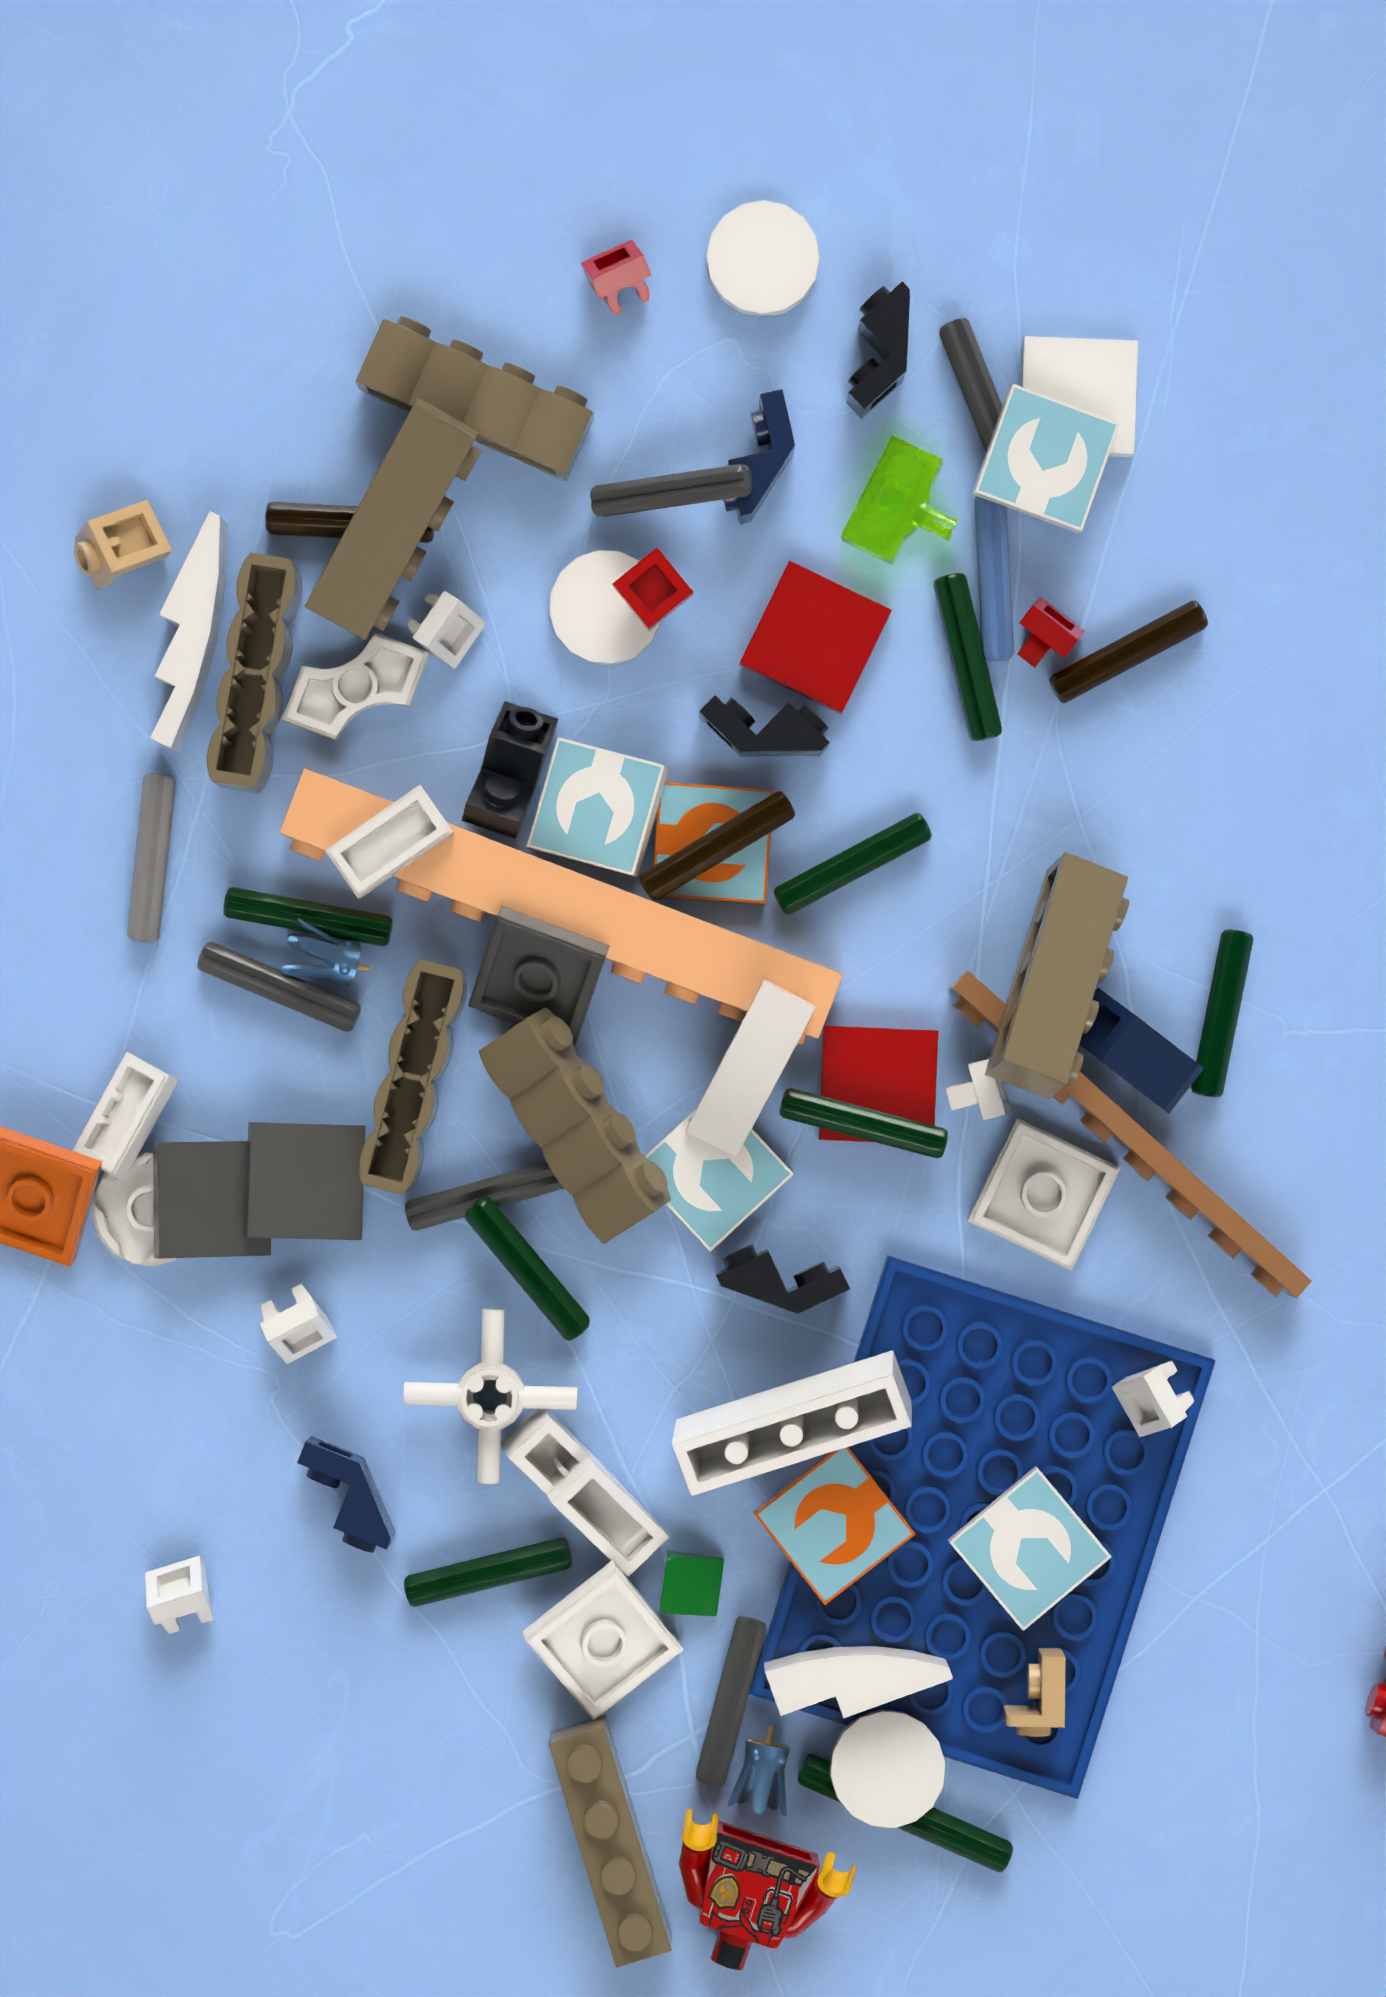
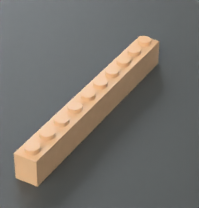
M304 768L279 833L293 839L289 850L321 862L326 849L394 802ZM449 823L448 825L454 832L453 835L392 876L400 880L396 891L425 902L429 901L432 893L453 900L449 911L482 923L485 913L496 917L501 906H505L610 945L606 959L614 962L611 973L639 984L643 983L646 974L667 982L664 990L665 994L696 1005L699 995L721 1003L718 1014L741 1023L763 980L766 979L816 1005L797 1043L803 1046L806 1036L816 1040L819 1039L843 976L842 973Z

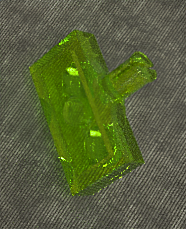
M892 435L841 535V540L893 565L904 541L918 527L949 541L959 519H955L929 506L931 488L943 466V459Z

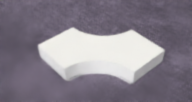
M375 632L364 651L344 665L330 669L302 666L282 720L337 741L345 726L366 709L385 704L411 707L430 653Z

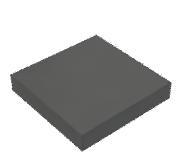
M501 906L496 916L468 1006L514 1024H519L527 1017L546 1007L568 1025L575 1046L610 945Z
M248 1122L244 1237L361 1240L363 1185L359 1175V1161L365 1144V1126Z
M248 1141L153 1142L154 1258L271 1256V1238L244 1237Z

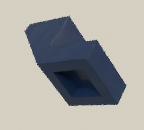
M783 389L760 394V411L751 412L757 445L768 444L769 451L728 460V466L736 464L746 465L752 473L753 490L750 495L723 500L726 512L737 510L740 525L750 523L794 455L795 442Z
M1097 987L1093 1000L1099 1002L1098 1013L1087 1034L1082 1033L1079 1045L1169 1114L1204 1068Z
M311 1436L305 1442L297 1461L298 1464L309 1468L306 1476L332 1488H338L341 1481L350 1484L333 1528L344 1532L342 1541L352 1547L374 1553L376 1546L387 1550L395 1535V1529L365 1458Z

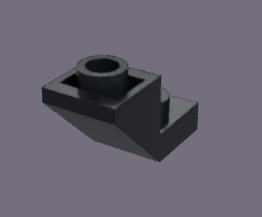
M903 281L891 292L885 286L881 287L859 309L865 316L860 319L858 333L883 359L880 364L874 358L870 359L848 381L853 389L848 392L846 403L861 419L904 381L907 371L910 289Z
M715 695L699 711V718L739 757L820 756L830 744L823 736L829 728L806 705L797 711L788 702L757 735L750 729L756 721L733 698H730L724 704Z
M504 701L489 735L482 767L465 804L461 821L516 839L531 804L557 727V718L539 713L528 707H521Z
M753 1244L723 1257L722 1261L725 1268L716 1272V1277L722 1287L797 1314L850 1290L841 1268L836 1266L828 1270L824 1261L793 1275L797 1285L786 1289L768 1249L756 1253Z

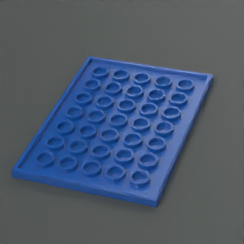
M887 1255L853 1363L893 1350L912 1401V1427L849 1446V1448L911 1526L916 1535L826 1605L822 1603L790 1561L749 1694L775 1702L765 1674L764 1662L799 1652L833 1647L877 1646L911 1650L944 1658L950 1668L952 1680L843 1718L835 1696L799 1710L847 1726L859 1717L880 1709L903 1711L927 1726L939 1741L944 1757L1078 1799L1216 1360ZM1173 1361L1178 1371L1170 1376L1167 1381L1175 1395L1187 1391L1192 1395L1194 1402L1185 1411L1188 1417L1172 1428L1139 1437L1112 1386L1127 1376ZM1037 1466L1112 1557L1023 1631L949 1543L948 1539ZM1038 1648H1061L1066 1657L1065 1728L1051 1727V1735L1043 1737H1029L1016 1734V1727H1009L1005 1724L1003 1706H1038V1699H1028L1027 1695L1028 1664H1038Z

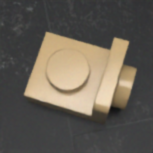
M148 499L87 521L74 539L76 562L85 576H91L98 590L109 586L116 576L165 559L172 552Z
M1038 1648V1664H1028L1027 1695L1028 1699H1038V1706H1003L1005 1724L1009 1727H1016V1734L1029 1737H1043L1051 1735V1727L1065 1728L1066 1657L1061 1648Z

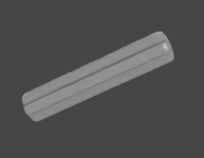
M149 773L143 777L127 936L133 941L153 943L157 942L160 938L176 784L174 777L166 774Z

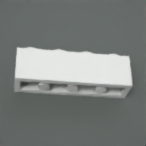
M892 1350L676 1419L672 1447L690 1494L694 1496L912 1427V1401Z

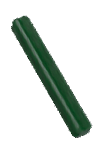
M808 1754L798 1772L797 1779L799 1784L840 1802L836 1797L829 1775L830 1761L814 1754ZM933 1807L916 1822L897 1827L998 1873L1006 1869L1013 1853V1846L1010 1841Z

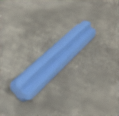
M976 496L974 507L983 653L988 661H1005L1011 659L1014 654L1007 507Z

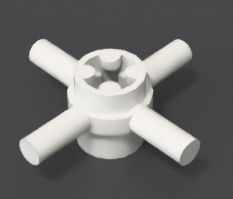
M482 1309L480 1363L467 1370L459 1383H404V1405L457 1406L464 1420L478 1429L476 1482L481 1484H498L500 1482L501 1429L512 1424L523 1409L577 1410L578 1387L524 1386L518 1373L503 1363L505 1309ZM485 1380H495L496 1389L501 1393H507L506 1404H500L495 1410L485 1409L483 1412L482 1406L474 1403L477 1399L476 1392L482 1390Z

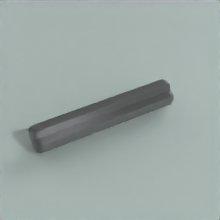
M959 318L943 325L940 328L939 335L985 452H987L1003 406L969 320Z
M736 464L596 485L590 492L591 508L595 515L607 517L745 497L750 495L753 490L752 473L748 466Z
M207 942L199 956L197 964L199 970L342 1031H351L360 1015L361 1006L358 1003L297 977L281 974L278 969L214 942Z
M543 1162L410 1200L405 1203V1214L410 1228L418 1231L465 1217L466 1210L484 1196L490 1197L498 1207H502L565 1188L556 1179L547 1162Z
M739 1616L735 1622L696 1769V1780L707 1785L722 1787L726 1783L766 1633L765 1623L755 1618Z

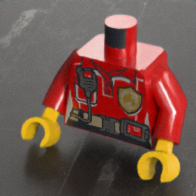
M688 1809L684 1813L683 1842L679 1858V1868L687 1901L700 1910V1923L719 1931L710 1957L712 1961L734 1970H743L752 1942L777 1949L783 1938H796L822 1917L837 1897L846 1896L851 1890L858 1867L853 1864L847 1872L836 1871L832 1868L836 1854L833 1852L825 1855L820 1873L818 1874L820 1863L816 1853L721 1822L717 1813L712 1814V1821L706 1825H699L692 1821V1809Z

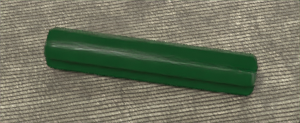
M963 573L941 576L934 580L933 587L969 738L972 741L995 738L1002 733V726L986 658L983 653L967 579Z
M914 813L777 886L773 891L774 897L781 910L786 915H791L928 842L932 837L931 830L924 817L920 813Z
M235 887L228 888L223 905V914L228 918L315 934L298 923V918L331 937L378 946L388 945L393 926L392 918L387 915Z
M1227 929L1221 934L1196 1062L1204 1070L1191 1085L1192 1092L1197 1095L1218 1098L1221 1097L1224 1091L1254 940L1253 935L1248 932Z
M793 1088L785 1090L779 1109L780 1115L789 1120L936 1159L943 1156L948 1140V1131L944 1128Z
M484 1196L474 1202L465 1212V1220L561 1336L567 1341L577 1338L589 1327L590 1319L586 1312L490 1197Z
M561 1537L408 1575L404 1580V1590L410 1606L417 1607L567 1570L572 1566L573 1560L566 1538Z

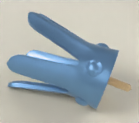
M298 918L300 925L330 943L298 934H289L287 936V943L291 947L325 961L326 965H285L280 970L281 974L295 977L324 978L331 980L333 984H342L349 987L354 980L357 969L366 972L370 971L369 966L359 964L361 945L359 943H353L350 940H336Z
M770 1725L768 1727L766 1741L746 1739L745 1763L727 1806L746 1802L753 1787L752 1809L756 1814H762L767 1805L772 1810H777L780 1805L782 1815L787 1817L784 1769L791 1747L771 1742L773 1726Z

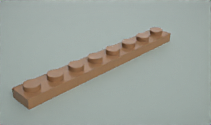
M969 971L964 972L949 988L958 997L952 1006L975 1027H978L985 1021L992 1029L998 1032L1006 1004ZM1079 1072L1072 1086L1066 1085L1052 1096L1062 1105L1070 1098L1085 1112L1080 1122L1104 1143L1112 1136L1128 1150V1153L1122 1160L1148 1182L1155 1175L1170 1188L1171 1191L1165 1196L1166 1200L1186 1218L1191 1220L1198 1214L1214 1229L1208 1234L1209 1239L1228 1256L1234 1259L1240 1252L1252 1262L1256 1268L1250 1275L1274 1297H1277L1283 1290L1287 1295L1298 1298L1312 1282L1081 1072Z

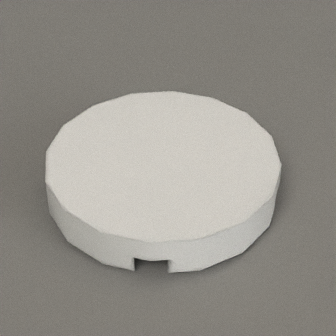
M762 200L742 204L723 216L711 233L706 261L710 283L723 302L742 314L774 316L786 313L804 300L815 284L820 255L816 235L803 216L787 205Z
M597 550L577 557L560 572L550 592L549 615L557 638L571 654L591 663L616 665L635 658L652 643L661 622L648 631L612 586V583L635 566L639 560L621 551Z
M144 1152L138 1154L124 1181L105 1172L98 1184L99 1187L96 1190L95 1199H93L92 1217L97 1235L109 1251L132 1264L154 1267L178 1260L179 1258H154L153 1153Z
M880 1709L859 1717L841 1731L831 1750L829 1775L836 1797L852 1816L870 1826L897 1828L916 1822L934 1806L944 1787L946 1763L939 1741L923 1722L903 1711Z

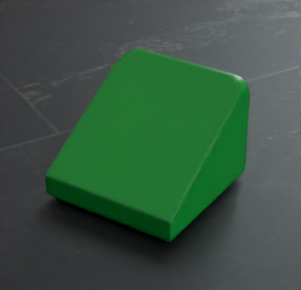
M668 1551L659 1612L679 1615L717 1616L724 1558Z

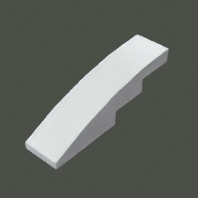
M209 511L159 613L167 622L178 626L155 674L156 678L174 687V690L150 738L178 753L202 698L217 644L226 586L227 524L221 516Z

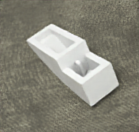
M764 979L685 1131L737 1157L807 1026L816 1005Z
M534 1409L501 1441L507 1457L548 1496L550 1502L611 1561L613 1560L627 1577L669 1538L665 1530L548 1409Z
M877 1646L833 1647L799 1652L764 1662L765 1674L780 1716L836 1696L842 1716L846 1718L953 1679L950 1668L944 1658L911 1650Z

